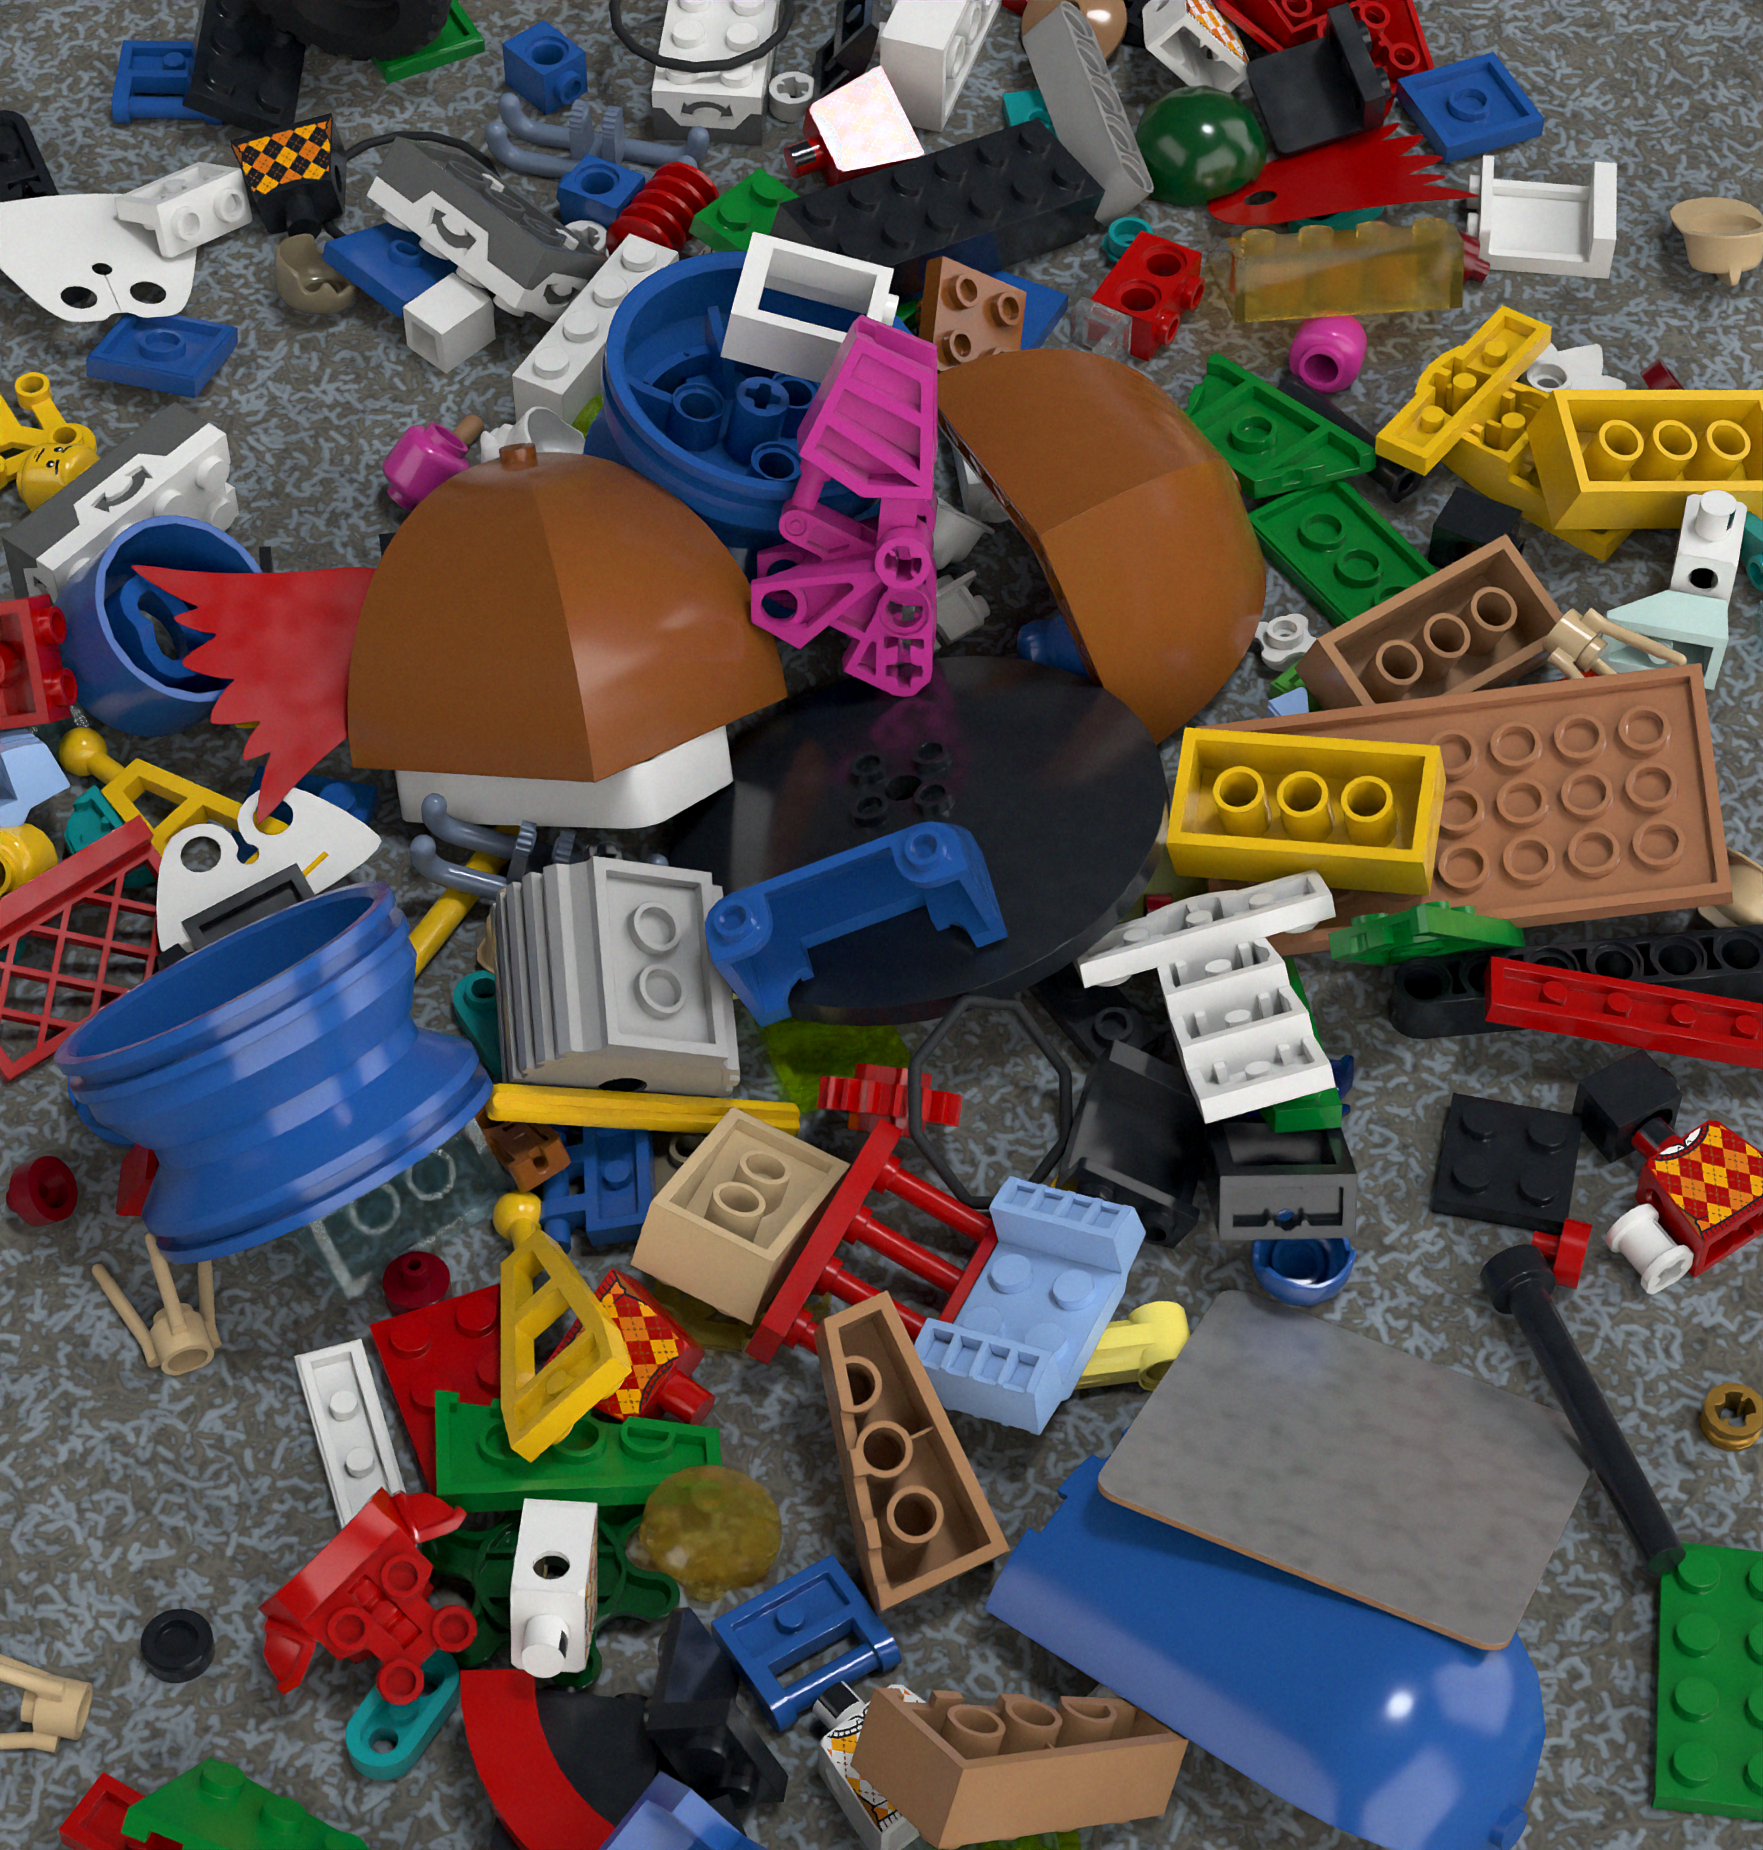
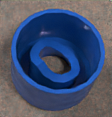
M163 515L139 521L121 532L68 579L54 606H58L62 610L66 620V639L58 645L62 668H69L76 678L78 687L77 702L94 718L115 730L141 737H163L194 727L211 715L212 709L219 697L234 679H222L191 671L182 665V661L187 655L214 638L216 634L193 630L174 620L176 615L197 609L198 607L182 601L153 585L133 570L131 566H154L211 573H263L248 551L221 529L190 517ZM140 610L159 620L169 632L176 650V660H172L162 654L155 639L153 622L143 616Z

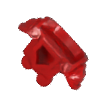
M381 1486L323 1549L257 1608L265 1616L260 1626L264 1633L262 1655L268 1669L278 1681L275 1684V1689L283 1696L301 1684L314 1653L316 1643L320 1641L338 1661L347 1657L357 1665L374 1654L383 1663L376 1674V1688L382 1699L393 1705H407L418 1699L424 1688V1673L420 1666L438 1648L444 1652H461L471 1646L477 1635V1622L471 1611L461 1605H445L435 1611L426 1601L434 1589V1586L428 1580L434 1566L419 1552L415 1545L458 1529L467 1513L459 1505H456L453 1509L442 1499L427 1492L406 1494L404 1491L398 1490L389 1494Z

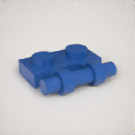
M582 1126L583 1144L568 1146L567 1135L561 1131H556L571 1162L565 1169L541 1183L543 1185V1202L540 1203L541 1212L539 1218L541 1230L558 1242L566 1254L571 1250V1233L578 1226L586 1225V1233L592 1247L639 1239L650 1203L656 1196L653 1131ZM584 1176L585 1193L569 1196V1184L573 1182L575 1177Z

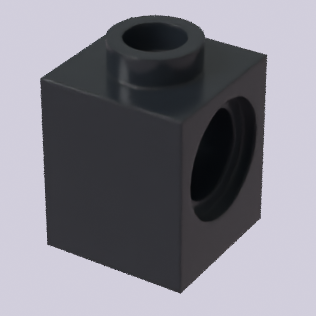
M1457 486L1433 524L1428 561L1433 566L1443 569L1507 534L1522 556L1526 538L1518 534L1523 511Z
M1640 1049L1580 1080L1572 1114L1584 1116L1582 1131L1611 1164L1636 1151L1631 1144L1636 1132L1649 1120L1660 1117L1674 1131L1683 1094L1674 1076L1666 1068L1659 1067L1644 1049Z

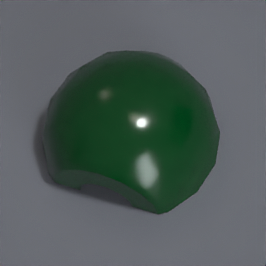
M1206 85L1177 88L1148 104L1140 117L1135 139L1154 187L1153 192L1148 196L1154 200L1176 206L1207 205V200L1232 193L1250 180L1255 182L1266 164V138L1255 115L1229 92Z

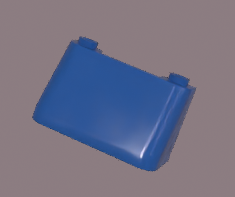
M934 821L913 825L731 893L715 903L709 910L705 921V935L713 964L761 1028L792 1017L788 1004L791 988L800 978L802 981L815 977L807 949L858 929L927 905L930 919L937 931L949 928L950 924L959 926L969 933L977 948L1008 937L983 853L971 832L960 825Z

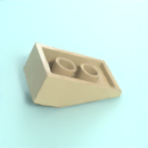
M732 1107L651 1201L630 1265L654 1276L656 1280L665 1285L676 1287L714 1306L722 1314L736 1317L752 1325L780 1289L847 1176L851 1164Z

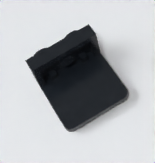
M1348 2L1327 9L1325 37L1254 59L1247 64V80L1276 152L1282 157H1292L1383 127L1385 102L1392 95L1390 82L1383 66L1374 67L1369 54L1372 51L1369 30L1364 20L1355 21Z
M690 1607L673 1608L667 1632L661 1635L658 1643L659 1669L653 1696L647 1699L644 1708V1724L649 1738L662 1751L676 1770L678 1776L701 1798L711 1801L729 1794L735 1809L739 1810L751 1808L754 1804L784 1802L789 1776L736 1704L740 1681L738 1673Z

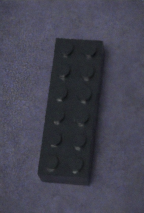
M1038 118L780 203L769 236L894 269L888 293L900 296L897 305L899 306L923 297L927 260L944 256L981 273L989 274L1084 239L1088 234L1105 190Z

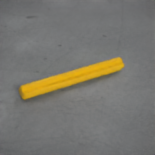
M498 1083L493 1084L492 1093L485 1105L487 1117L494 1121L709 1134L732 1107H735L794 1137L798 1135L800 1130V1109L796 1104L787 1102Z

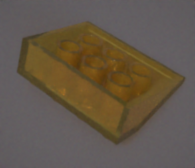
M1420 218L1415 220L1413 225L1391 227L1384 222L1367 221L1359 223L1356 229L1335 231L1331 227L1324 225H1309L1299 229V233L1276 234L1268 229H1251L1243 232L1242 237L1225 238L1207 253L1208 266L1235 323L1462 308L1464 241L1453 223H1447L1446 220L1440 218Z

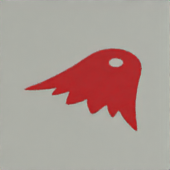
M1394 98L1385 102L1384 119L1394 103ZM1394 123L1292 157H1280L1265 164L1255 182L1250 180L1232 193L1210 199L1208 209L1214 218L1225 223L1266 225L1387 205L1479 197V195L1458 189L1424 185L1446 177L1438 174L1412 173L1433 165L1443 159V157L1437 155L1401 156L1416 146L1423 139L1424 135H1411L1383 140L1399 127L1400 123ZM1260 191H1272L1277 194L1274 200L1262 205H1247L1244 202L1246 197Z
M132 565L131 568L153 585L182 601L198 607L197 609L176 615L174 617L176 622L193 630L216 634L214 638L187 655L182 661V665L191 671L222 679H234L221 694L212 709L210 717L212 724L260 723L249 737L242 757L247 761L270 753L258 797L257 823L261 824L275 810L289 791L321 759L348 738L347 702L354 638L361 609L377 568L342 567L285 573H211Z

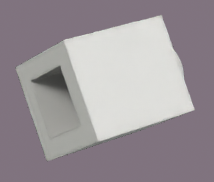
M453 272L403 306L407 346L446 374L496 339L492 299L482 288L472 286Z

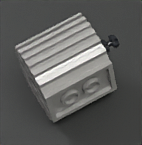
M603 841L586 846L583 852L584 862L570 865L555 863L543 867V873L530 872L522 876V883L512 882L506 886V893L499 892L496 896V903H492L490 907L502 1083L713 1098L729 1096L733 1092V1086H737L740 1082L733 992L730 985L713 964L705 935V921L709 910L718 900L723 898L722 886L712 884L711 872L622 860V852L617 848L616 844L611 841Z

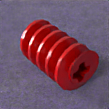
M668 162L659 167L652 179L645 183L641 192L634 196L630 205L623 209L618 219L613 221L606 232V247L609 255L611 256L628 234L635 235L671 250L675 249L682 252L686 242L694 237L689 232L694 215L719 198V193L714 183L703 172L685 163Z

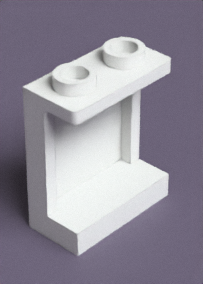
M1483 155L1480 175L1469 176L1467 192L1477 194L1479 197L1467 198L1466 208L1477 209L1476 213H1468L1465 233L1479 239L1480 253L1478 258L1489 262L1490 269L1609 279L1616 243L1617 163L1594 162L1590 186L1494 179V156Z

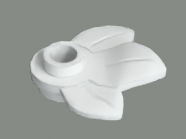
M1550 343L1522 373L1523 375L1519 380V383L1549 394L1553 389L1626 390L1627 386L1625 382L1617 378L1601 375L1603 354L1602 348L1598 344L1557 351L1556 347Z

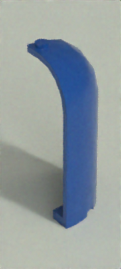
M1130 1427L1126 1428L1121 1432L1120 1441L1122 1440V1438L1124 1437V1435ZM1112 1453L1104 1460L1091 1454L1073 1471L1057 1489L1059 1498L1063 1499L1064 1502L1050 1518L1041 1533L1028 1527L997 1579L984 1607L986 1611L1278 1797L1335 1828L1392 1850H1509L1516 1844L1525 1829L1528 1815L1523 1809L1534 1786L1546 1728L1539 1674L1517 1632H1515L1511 1643L1504 1649L1494 1651L1479 1649L1116 1504L1104 1497L1097 1487L1098 1475Z

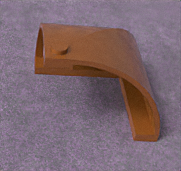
M1036 348L1008 351L978 358L939 373V429L1034 550L1090 681L1103 687L1127 705L1149 731L1155 745L1161 743L1208 704L1228 681L1245 656L1255 636L1263 613L1266 596V568L1260 544L1239 492L1241 491V485L1235 472L1188 415L1159 385L1139 371L1116 360L1075 350Z
M534 443L507 445L499 448V458L462 471L436 487L415 507L402 523L382 556L361 609L350 663L347 704L352 768L596 783L787 698L783 668L773 634L751 622V586L746 576L725 545L709 526L683 501L641 473L610 460L586 454L536 452Z

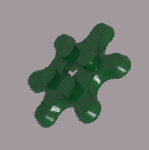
M654 1503L597 1506V1613L586 1668L579 1672L561 1671L559 1674L551 1677L555 1684L567 1685L583 1693L597 1682L603 1669L602 1656L597 1649L595 1639L597 1632L606 1624L620 1619L637 1620L647 1624H660L670 1618L673 1608L679 1606L680 1590L677 1582L670 1575L659 1571L640 1569L632 1564L625 1554L627 1541L643 1529L652 1517ZM522 1510L505 1511L502 1520L489 1530L474 1532L459 1527L445 1535L422 1542L421 1554L434 1566L433 1573L443 1578L466 1582L472 1586L475 1592V1601L470 1611L477 1622V1635L468 1648L461 1652H449L457 1665L464 1669H480L487 1665L503 1649L511 1647L510 1593ZM546 1556L545 1565L561 1567L568 1572L570 1566L566 1560L558 1556Z

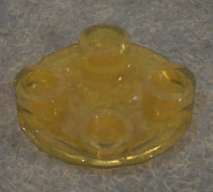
M718 1465L687 1467L665 1478L647 1499L639 1530L640 1542L663 1573L670 1575L679 1584L686 1585L694 1597L703 1601H717L726 1595L728 1589L741 1588L759 1579L776 1560L783 1536L779 1509L766 1489L745 1473Z

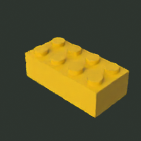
M1553 389L1526 428L1553 530L1680 529L1687 496L1692 494L1703 495L1711 490H1722L1730 493L1737 502H1742L1747 506V512L1750 511L1763 521V390Z
M1185 727L1166 846L1175 874L1179 876L1270 882L1317 869L1328 888L1430 896L1446 785L1440 746Z

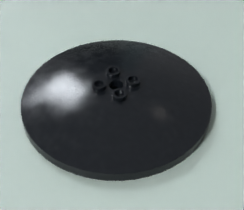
M984 656L934 658L931 680L915 696H894L861 679L853 677L805 697L756 727L729 750L733 782L683 810L674 830L669 848L668 864L669 867L711 872L712 884L722 886L723 897L736 891L919 823L934 821L964 827L971 832L983 853L1008 937L977 948L969 933L959 926L950 924L949 928L937 931L930 919L927 905L808 948L807 951L815 977L802 981L800 978L791 988L788 997L792 1018L804 1021L861 1027L922 1022L944 1017L956 1000L964 995H979L1001 1000L1027 989L1067 966L1107 935L1135 904L1147 887L1159 864L1169 828L1170 795L1161 757L1151 734L1139 717L1127 705L1103 687L1077 674L1028 660ZM912 663L895 665L899 669V676L910 677L913 667H916ZM914 793V796L909 799L895 801V799L902 795ZM967 1008L965 1012L975 1008Z

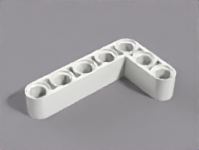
M726 725L596 783L395 770L402 819L407 822L424 823L421 813V805L424 798L431 793H438L447 801V813L453 818L469 824L521 826L522 820L537 823L536 826L641 828L661 823L733 782Z

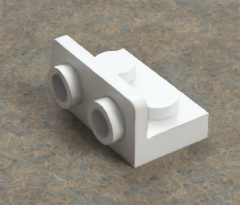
M198 162L114 198L119 220L140 223L147 230H155L161 255L170 258L247 225L252 221L250 204L240 168Z

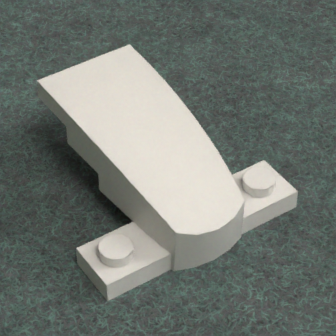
M1317 869L1238 891L1212 892L1166 905L1147 914L1146 917L1115 925L1107 935L1073 961L1085 988L1094 985L1102 987L1115 986L1127 981L1132 974L1157 968L1176 1048L1188 1084L1205 1124L1336 1087L1331 1063L1313 1035L1309 1012L1290 986L1284 960L1265 938L1281 932H1306L1316 927L1319 921L1336 917L1332 894Z

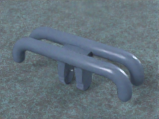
M511 92L501 95L498 101L500 116L507 128L522 140L570 150L571 159L517 148L509 141L503 123L498 121L490 122L485 128V139L488 148L499 162L510 169L522 173L561 179L568 171L572 172L587 153L619 166L622 160L663 166L668 162H681L698 169L697 164L707 154L710 141L708 131L701 126H695L689 131L688 142L682 147L625 138L623 109H621L622 107L611 105L606 109L602 119V133H597L593 131L590 103L578 99L574 100L571 108L569 127L541 123L525 116L521 111L518 97ZM633 170L645 175V183L654 176L653 173Z
M438 793L427 795L421 805L422 820L429 831L441 840L453 845L510 860L506 878L443 860L435 853V841L428 835L415 837L410 845L411 863L423 877L440 886L496 901L499 890L512 882L522 883V876L530 872L543 873V867L555 863L570 865L584 862L583 854L572 852L576 835L574 833L561 830L554 846L536 842L537 832L535 829L537 823L522 820L518 837L462 822L447 813V801ZM652 854L644 862L669 867L668 860L661 854Z

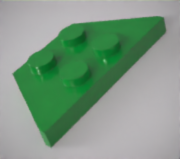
M1217 352L1212 354L1207 361V374L1202 384H1195L1188 397V407L1184 412L1227 460L1239 480L1241 491L1253 499L1370 472L1376 468L1375 448Z
M1449 901L1418 904L1410 907L1408 910L1392 915L1376 913L1357 916L1350 919L1351 927L1328 933L1333 960L1380 967L1401 965L1408 959L1420 956L1449 955L1487 947L1502 949L1525 947L1523 928H1517L1509 920L1476 915L1474 906L1450 908Z

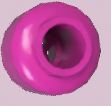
M1321 309L1310 313L1299 324L1288 351L1289 368L1292 374L1299 375L1305 383L1318 393L1333 394L1346 389L1357 379L1367 352V336L1361 323L1351 314L1338 309Z
M431 422L427 427L421 425L409 427L382 463L383 474L391 484L387 489L388 495L400 506L412 512L436 487L454 475L470 468L469 462L465 457L468 447L458 436L438 423Z

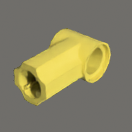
M1156 1301L1134 1309L1127 1316L1126 1320L1109 1322L1074 1390L1138 1381L1139 1386L1143 1389L1154 1392L1190 1338L1184 1308L1178 1303Z

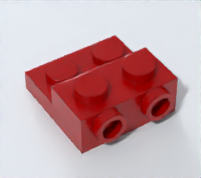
M49 594L0 601V730L48 724L71 717L69 706L74 705L77 701L78 687L76 678L69 668H62L58 645L66 639V620L58 606H51Z

